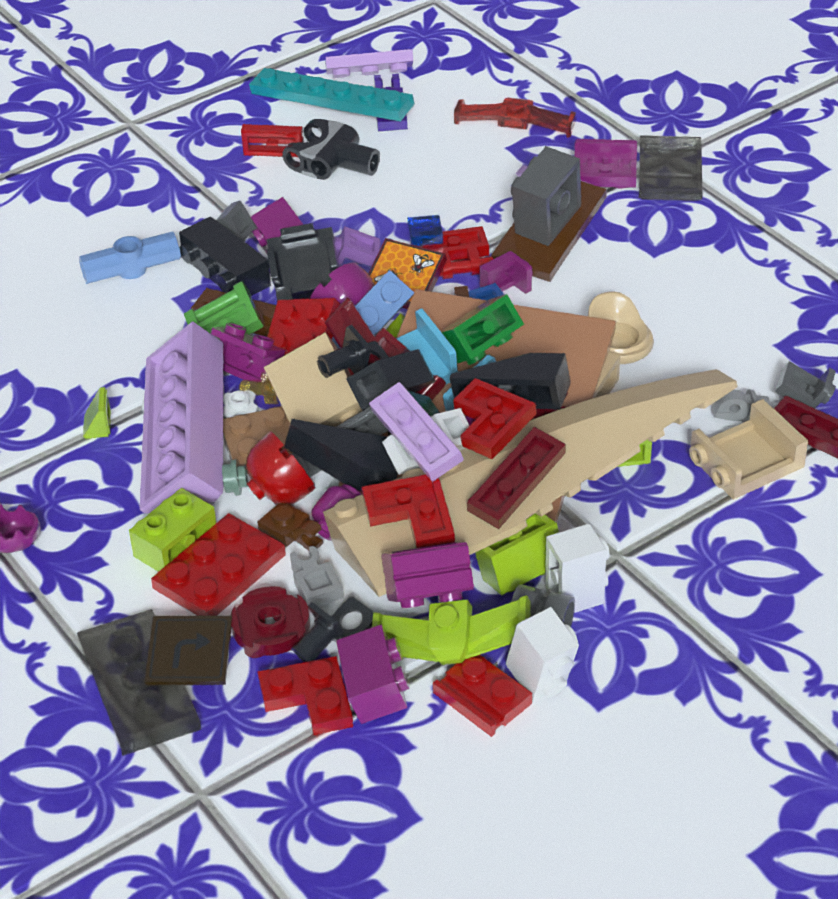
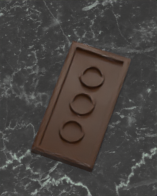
M581 181V207L549 246L516 234L513 223L491 256L495 259L512 251L531 265L533 277L551 282L607 197V189Z

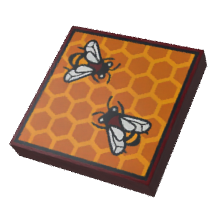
M385 238L368 274L373 280L374 285H376L390 270L413 292L416 289L432 292L447 258L446 254ZM412 298L402 308L408 309Z

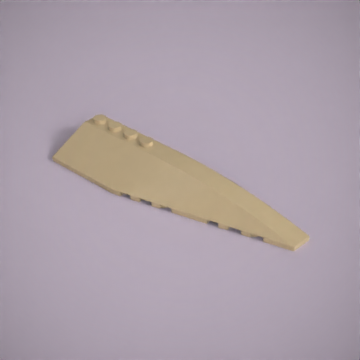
M718 369L655 381L586 400L530 420L493 459L467 448L460 450L464 460L439 477L455 533V542H467L469 555L518 533L527 527L526 519L535 513L541 517L553 510V501L561 496L571 498L581 491L582 482L587 479L596 481L639 453L641 451L639 446L647 439L651 442L657 441L665 435L664 428L672 423L683 424L691 418V410L694 408H707L737 388V381ZM533 427L565 443V455L500 529L493 527L467 511V501ZM421 468L411 469L395 480L425 475ZM362 495L353 499L339 501L333 508L323 512L334 549L378 597L386 594L381 558L382 553L416 548L409 520L370 527Z

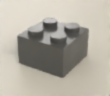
M545 146L537 157L535 156L531 159L528 168L523 174L514 179L510 192L513 197L512 217L514 218L516 234L546 246L552 243L581 207L580 158Z

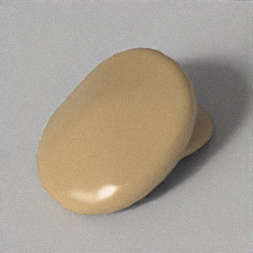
M614 291L601 293L592 300L588 310L589 317L616 321V330L609 351L620 355V364L637 362L651 352L654 345L652 332L641 319L636 306L629 297Z

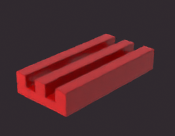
M243 124L241 128L243 155L282 157V151L286 146H278V144L304 143V137L302 136L303 126ZM249 143H262L266 145H249ZM290 152L292 157H298L295 153Z

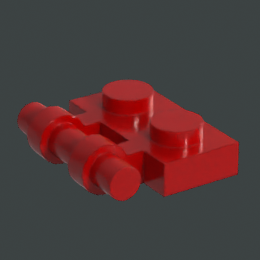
M483 226L419 235L420 247L446 254L447 261L439 276L443 280L451 279L453 275L463 273L479 275L480 266L493 260L492 256L483 257L489 256V243ZM467 259V260H462V261L451 262V261H454V260Z

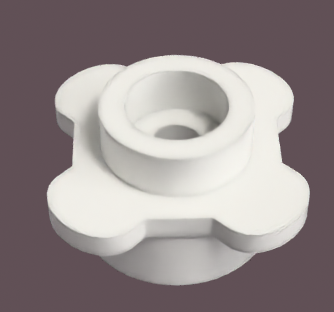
M250 390L225 393L223 395V404L225 405L223 415L226 418L257 412L258 407L253 402L256 398L255 393Z

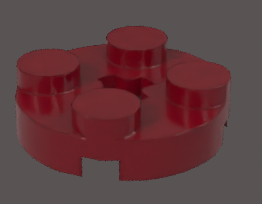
M262 587L248 592L242 597L243 603L237 609L234 606L230 614L232 616L233 637L237 644L243 647L244 653L251 658H259L263 655H279L290 650L293 651L291 648L310 629V616L306 601L298 594L297 598L287 594L286 589L282 587ZM273 617V620L277 621L273 624H265L266 618Z

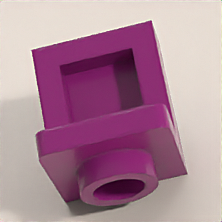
M509 251L480 266V288L496 283L502 292L515 286L524 294L532 291V267L527 261Z

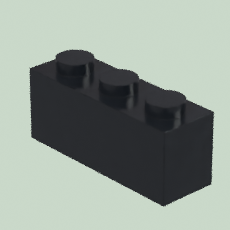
M211 216L179 232L181 243L179 248L182 259L198 269L205 278H209L217 284L223 292L228 293L233 290V285L240 281L245 283L251 296L271 286L268 259Z

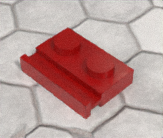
M481 655L468 658L463 663L455 664L445 672L446 676L442 680L436 679L433 682V693L490 737L496 734L498 727L501 725L505 727L532 704V692Z

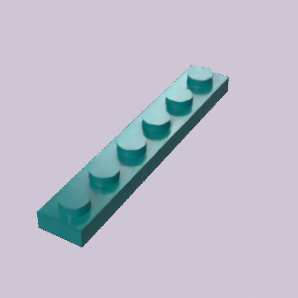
M263 68L249 84L251 94L395 121H401L415 105L413 94L284 72L272 68Z

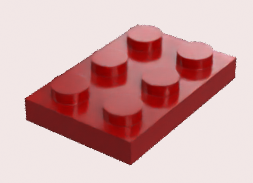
M228 513L151 578L152 588L197 616H218L286 556L285 545Z

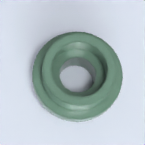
M231 459V463L222 465L225 493L234 492L235 496L242 495V488L248 487L246 485L248 482L246 466H239L238 459Z

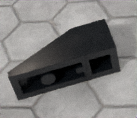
M527 353L455 372L449 378L454 398L476 378L534 402L536 409L560 410L571 384L565 353Z
M291 418L284 448L340 482L358 491H362L364 486L393 481L398 475L382 443L387 437Z

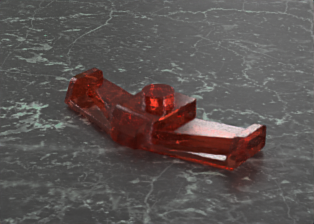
M507 97L503 103L466 105L464 99H459L454 109V123L456 125H459L461 121L498 120V126L527 129L530 123L566 133L568 138L571 137L577 120L576 112L571 111L570 116L538 108L533 105V100Z

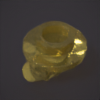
M266 372L261 373V382L243 380L239 385L240 391L250 390L255 395H263L265 404H279L280 402Z

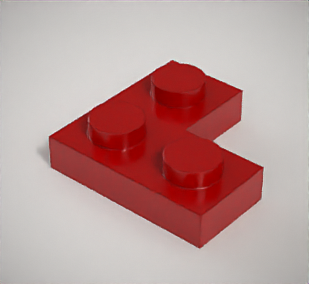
M476 378L453 399L454 409L461 408L464 415L475 419L460 435L462 446L490 459H493L537 414L534 402Z
M425 474L362 487V496L370 527L408 519L416 548L455 542V533L439 478L432 482Z
M337 656L257 671L265 712L306 704L313 735L353 727V716Z

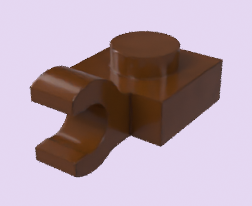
M279 503L257 521L258 530L281 542L285 547H288L295 541L309 551V547L314 546L318 549L324 543L321 538L315 536L322 529L321 525L314 520H310L309 514L288 503Z

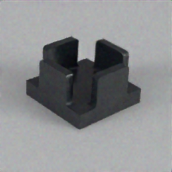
M313 223L280 229V237L267 239L268 249H266L277 302L278 300L310 299L315 288L320 283L325 287L332 280L329 274L339 268L332 227L315 229Z

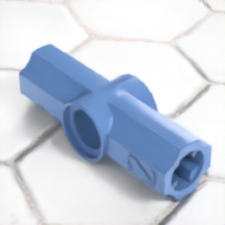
M172 231L142 240L135 236L121 237L114 242L112 248L81 255L78 259L86 284L115 276H120L124 279L139 278L145 274L146 268L179 260L181 253L177 238Z

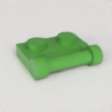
M243 281L233 285V290L197 310L192 308L184 313L187 324L193 321L210 334L212 327H225L226 323H234L245 327V333L249 335L264 327L252 301V296Z

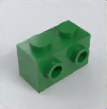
M505 294L487 300L441 330V333L455 349L457 363L466 361L468 365H471L486 356L485 350L494 345L496 348L513 338L511 333L523 326L524 323L509 296Z

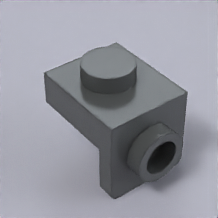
M789 361L781 370L775 392L783 397L789 396L810 407L816 408L820 403L826 404L832 397L836 388L833 385L836 371L829 367L820 378H817Z

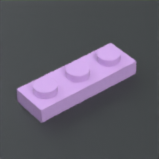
M408 49L326 57V75L333 74L334 78L348 77L351 72H362V75H375L379 73V70L390 69L392 73L405 72L408 70L407 67H412L413 51Z
M400 382L369 402L373 413L432 482L464 460L460 450Z

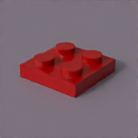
M335 298L278 300L267 337L274 340V346L285 350L284 356L324 333L332 340L333 335L326 326L325 321L341 304Z

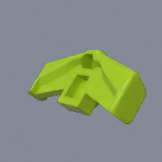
M525 595L517 601L473 616L472 605L468 600L433 603L429 605V620L382 615L381 613L374 612L372 628L382 624L388 639L396 638L404 658L439 662L441 665L463 663L468 658L512 644L517 624L530 618L531 601Z

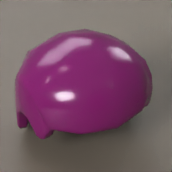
M0 503V552L13 553L23 551L34 544L41 530L36 514L25 510L22 505H18L14 511H8Z

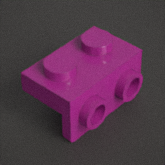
M575 140V157L580 158L581 181L599 187L636 188V140Z
M226 323L225 327H212L211 335L220 338L219 340L223 342V371L263 389H274L264 367L283 357L285 350L274 346V340L269 337L246 334V328L238 324Z

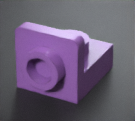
M345 226L339 238L334 237L339 267L345 257L358 264L372 266L380 251L379 238Z

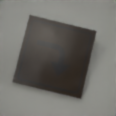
M153 616L145 685H226L232 616Z

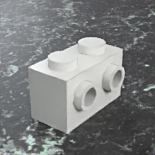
M590 523L546 537L545 591L548 595L551 592L574 597V613L604 604L605 586H608V576L605 569L606 560L610 556L609 548L605 539L597 536Z
M552 607L517 624L506 666L519 684L532 692V702L545 695L547 698H551L559 694L567 686V679L574 665L573 661L579 647L577 636L569 625L563 624Z

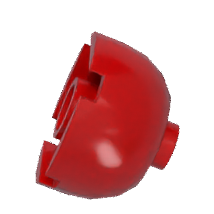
M271 431L251 448L247 456L246 469L251 480L246 485L259 501L266 497L276 505L279 503L295 504L313 492L316 487L292 454L290 455L286 449L281 448L284 444Z

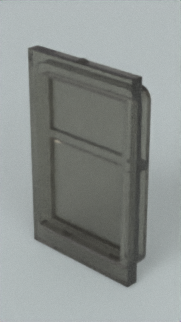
M640 135L639 198L646 200H702L701 137Z

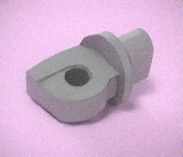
M748 389L746 394L740 390H732L717 400L712 410L716 418L742 421L744 423L750 420L752 403L764 399L771 406L768 396L756 395L752 389Z

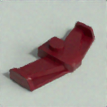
M349 297L325 321L326 326L340 348L343 347L346 327L353 325L367 343L376 341L389 357L410 352L407 347L385 328H382L374 336ZM370 354L368 366L378 361L379 358L376 355ZM433 375L436 382L416 393L428 396L433 400L446 385V382L437 375Z

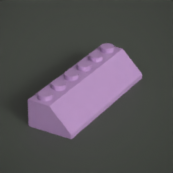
M193 321L146 358L140 511L144 513H151L180 488L185 489L207 503L215 502L223 494V342Z

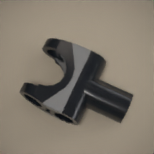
M325 119L310 120L304 127V136L308 142L290 143L282 151L283 160L290 169L321 180L328 179L338 167L373 176L380 162V151L375 148L359 145V134L352 126ZM312 127L317 128L321 132L320 137L312 132ZM290 152L295 153L299 157L300 162L295 161Z

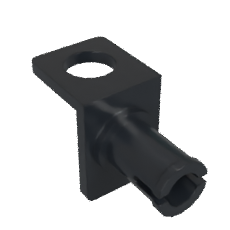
M350 325L346 327L343 347L319 356L317 365L321 374L325 378H329L333 374L350 368L354 374L368 366L370 354L376 355L379 360L389 358V356L376 341L367 343L354 326Z
M352 596L332 616L311 602L308 608L315 618V625L291 649L303 662L313 661L332 641L336 642V640L370 629L374 612ZM350 612L361 613L362 622L358 627L351 630L342 627L341 623L345 615Z

